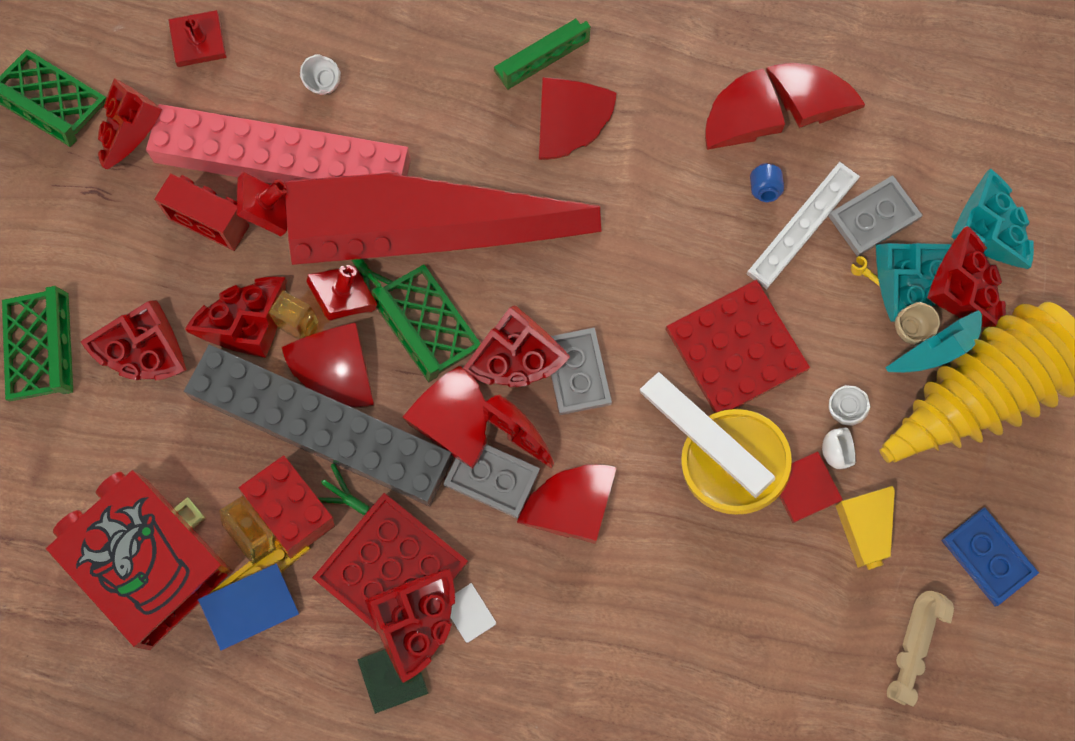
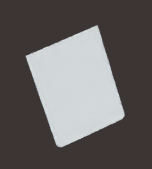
M472 583L455 593V604L452 605L450 618L465 642H470L496 625V621Z

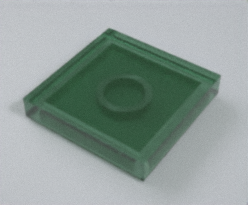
M386 649L357 659L375 714L429 694L422 671L406 682H401Z

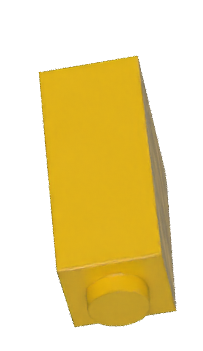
M893 486L844 500L836 505L858 568L867 566L868 570L875 569L884 565L882 560L891 557L895 495Z

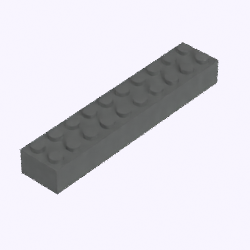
M210 344L184 389V392L194 401L429 507L453 460L451 452Z

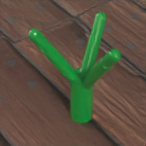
M363 259L351 260L362 274L369 290V279L377 288L381 287L379 281L387 285L393 282L373 272Z
M332 463L331 469L343 491L326 480H322L321 484L341 498L318 497L321 503L347 504L365 516L370 506L351 495L338 468Z

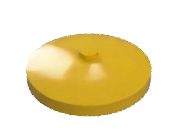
M725 410L708 416L775 476V480L755 498L694 441L687 437L683 446L681 461L683 476L692 494L707 507L726 514H748L770 505L785 489L791 473V451L783 432L770 419L748 410Z

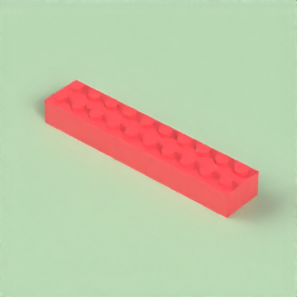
M162 104L158 105L162 112L151 130L146 151L154 163L239 177L245 172L267 183H273L276 179L285 182L388 172L407 176L411 160L409 149L406 146Z

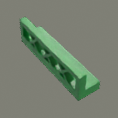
M575 18L494 66V72L506 89L509 90L588 43L591 26L587 21L580 24Z

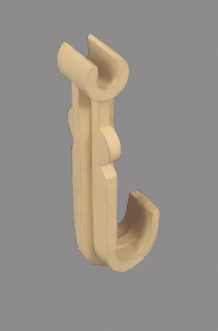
M926 591L916 599L903 642L905 652H900L896 659L898 667L901 668L897 681H893L887 689V697L902 705L908 704L913 707L918 700V693L913 687L916 676L922 675L925 671V663L922 658L927 656L936 618L947 623L952 621L954 605L945 595L934 591Z

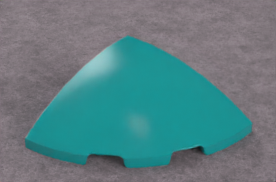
M989 169L966 203L951 238L955 240L962 229L968 226L987 247L984 251L986 257L1011 266L1029 269L1033 262L1034 241L1028 240L1026 227L1030 223L1024 208L1022 206L1017 207L1010 197L1012 193L1010 186L996 172Z
M887 243L876 245L879 285L891 322H895L898 313L902 309L916 302H922L930 306L935 305L927 297L936 272L952 244Z
M978 310L957 320L937 335L923 341L885 367L888 372L900 373L922 371L941 366L964 355L976 344L974 339H978L980 336L982 314Z

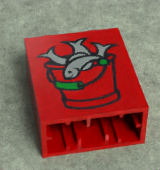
M131 470L126 476L123 472H116L99 485L96 495L100 499L84 514L80 510H75L67 514L56 524L53 533L57 538L45 549L133 647L151 650L200 604L199 598L206 596L233 571L146 478L134 470Z

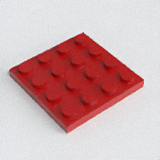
M757 279L666 326L667 333L714 413L736 409L810 369V366Z
M383 493L312 578L377 632L366 605V599L445 569H450L454 581L468 564V560L387 494Z

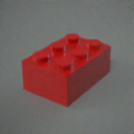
M170 173L154 199L166 217L195 233L235 251L249 228L247 220L237 216V202L229 197L223 199L217 196V193L209 187L203 186V188L194 185L195 183L184 175L177 177Z
M284 455L238 487L242 497L290 559L335 527L331 514Z

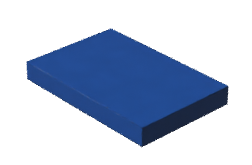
M985 507L941 540L995 607L999 606L1039 574Z
M277 563L198 599L220 650L226 649L299 615V611Z

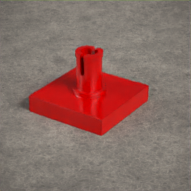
M217 10L168 19L177 67L227 58L220 17Z
M243 172L238 177L237 216L282 237L287 232L285 200L287 187L284 182L276 179L269 185Z
M346 265V267L342 266L340 269L308 274L306 282L327 320L374 311L376 309L377 302L356 266Z

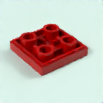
M818 451L791 463L788 483L779 496L792 523L843 500Z

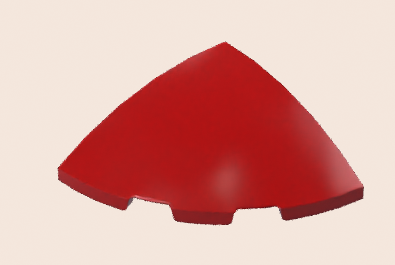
M783 63L766 68L785 110L791 111L799 128L816 121L821 124L865 107L862 98L849 83L824 68L799 63Z
M764 69L754 70L736 78L717 96L706 121L705 142L707 150L755 142L757 137L782 133L785 121L774 88Z
M543 77L539 160L565 157L570 155L571 151L583 145L587 147L600 135V131L606 122H609L616 102V92L588 83Z
M115 78L104 105L107 121H102L98 132V140L102 142L103 150L101 149L98 152L101 166L107 170L134 151L148 135L162 112V109L157 104Z
M967 226L962 229L943 258L927 298L960 318L979 310L982 314V327H996L998 320L1006 315V302L1000 301L998 286L1002 284L997 266L990 265L984 254L987 247L978 235Z
M286 277L254 279L255 283L242 288L234 285L219 293V300L209 307L203 305L195 313L185 328L186 332L233 351L266 358L282 312L287 284Z
M157 300L147 301L130 313L121 315L80 341L86 351L100 365L108 366L119 372V376L128 379H155L157 381L186 371L184 359L175 334Z
M514 305L509 307L495 328L491 329L463 369L474 379L489 385L499 384L508 385V387H521L549 377L558 371L569 360L570 356L543 328Z
M356 323L324 330L281 347L285 361L292 374L306 388L349 407L374 406L365 357Z
M457 366L437 380L416 400L402 417L409 426L428 437L438 447L451 452L452 456L472 469L478 462L487 441L485 435L487 420L484 419L483 405L486 400L483 398L478 383L461 366Z
M495 395L487 400L483 405L484 419L505 432L507 440L552 469L554 461L538 430L525 414L501 395Z
M596 464L582 465L581 467L564 470L553 475L530 495L523 506L517 523L563 537H572L596 544L616 467Z
M450 569L410 581L365 600L386 652L403 683L431 663V657L439 645L444 644L452 626L450 622L452 605L455 604V589Z

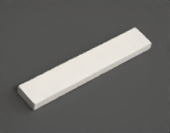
M839 162L752 265L747 275L753 280L757 279L758 283L767 290L828 217L830 212L833 211L858 181L860 176Z
M658 372L640 388V393L755 498L775 480V476L661 373Z

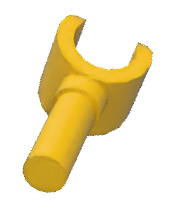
M858 256L856 262L862 267L858 268L851 264L852 274L855 276L864 275L880 287L878 277L867 268V260L862 256Z

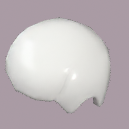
M315 54L305 59L301 65L300 78L307 89L316 94L326 95L332 93L338 87L341 72L332 59L320 54Z
M842 386L836 389L829 399L830 414L833 419L842 425L853 426L861 423L867 417L870 410L868 395L856 386Z
M845 427L828 432L822 444L823 456L827 463L835 469H846L855 465V448L850 430Z

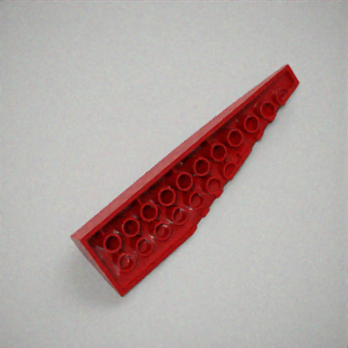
M390 172L284 182L287 187L285 200L292 265L473 249L602 232L599 205L529 196L523 193H510L504 190L466 184H453L447 181H434Z

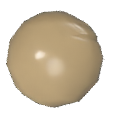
M916 302L902 309L895 319L897 334L906 343L915 345L935 336L940 326L938 313L932 306L922 302Z

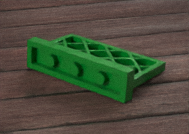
M27 49L0 75V105L69 147L77 141L75 135L105 105L106 97ZM28 60L36 63L37 68L23 70L22 66ZM53 73L56 75L55 81L42 82L43 74ZM38 76V83L24 85L23 77ZM19 78L20 85L10 87L5 85L9 79ZM73 85L76 87V93L62 94V86ZM57 87L58 95L44 97L43 89ZM39 90L40 97L28 99L25 97V91ZM93 97L96 99L93 105L82 106V98ZM77 99L78 107L64 109L63 101ZM59 102L60 109L48 111L45 109V103ZM79 114L80 118L73 125L65 121L66 115Z
M424 264L390 284L380 288L376 287L372 290V295L377 302V310L428 383L436 379L439 373L473 354L480 346V341ZM423 274L428 281L427 289L412 286L413 279ZM396 288L407 290L405 301L394 299L389 292ZM410 291L425 294L423 305L408 302ZM428 295L441 299V309L426 306ZM406 308L421 310L420 321L409 320L405 315ZM424 312L439 314L438 325L423 323ZM443 315L453 317L456 320V330L440 326ZM421 328L436 331L434 342L422 340L419 335ZM439 332L454 335L452 346L437 343ZM457 336L468 338L473 345L467 349L455 347ZM435 348L450 351L449 360L439 364L434 357Z
M57 286L46 287L44 292L2 300L5 400L9 402L53 393H74L69 293ZM46 299V307L39 315L33 308L39 300ZM20 304L24 309L14 319L11 316V306ZM31 312L37 319L27 329L21 323ZM43 322L47 325V332L42 339H39L34 333ZM19 327L26 333L15 344L12 341V334ZM32 337L38 344L28 354L22 348ZM44 347L48 350V358L43 364H40L35 358ZM20 352L26 359L16 369L13 366V359ZM33 362L39 369L29 379L23 373ZM46 373L49 375L50 387L40 388L36 383ZM21 377L27 384L21 392L14 393V384Z

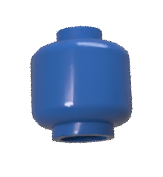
M768 163L761 164L753 169L750 174L752 195L762 202L775 201L784 191L782 170L778 166Z

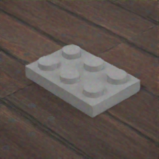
M893 175L833 210L828 215L857 257L912 225L923 216Z
M595 328L551 336L570 356L569 360L551 375L559 416L611 405V396Z
M485 444L484 450L473 469L457 458L455 459L444 482V486L518 519L540 468Z

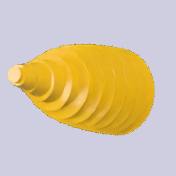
M1044 302L1038 307L1030 304H1021L1014 309L1012 315L1002 316L998 320L996 327L984 329L981 340L974 339L976 344L971 350L951 361V367L942 366L938 369L937 383L927 382L925 384V400L914 401L913 414L909 418L903 419L902 426L882 445L883 448L879 450L883 459L887 463L892 461L898 462L931 448L939 451L940 445L950 442L956 447L961 448L960 438L970 436L976 442L982 443L983 436L981 430L988 429L1000 436L1003 434L1002 421L1005 420L1015 427H1020L1022 425L1020 412L1023 411L1025 414L1037 418L1040 416L1039 402L1047 407L1055 408L1058 405V394L1067 398L1073 397L1075 395V318L1065 309L1052 302Z

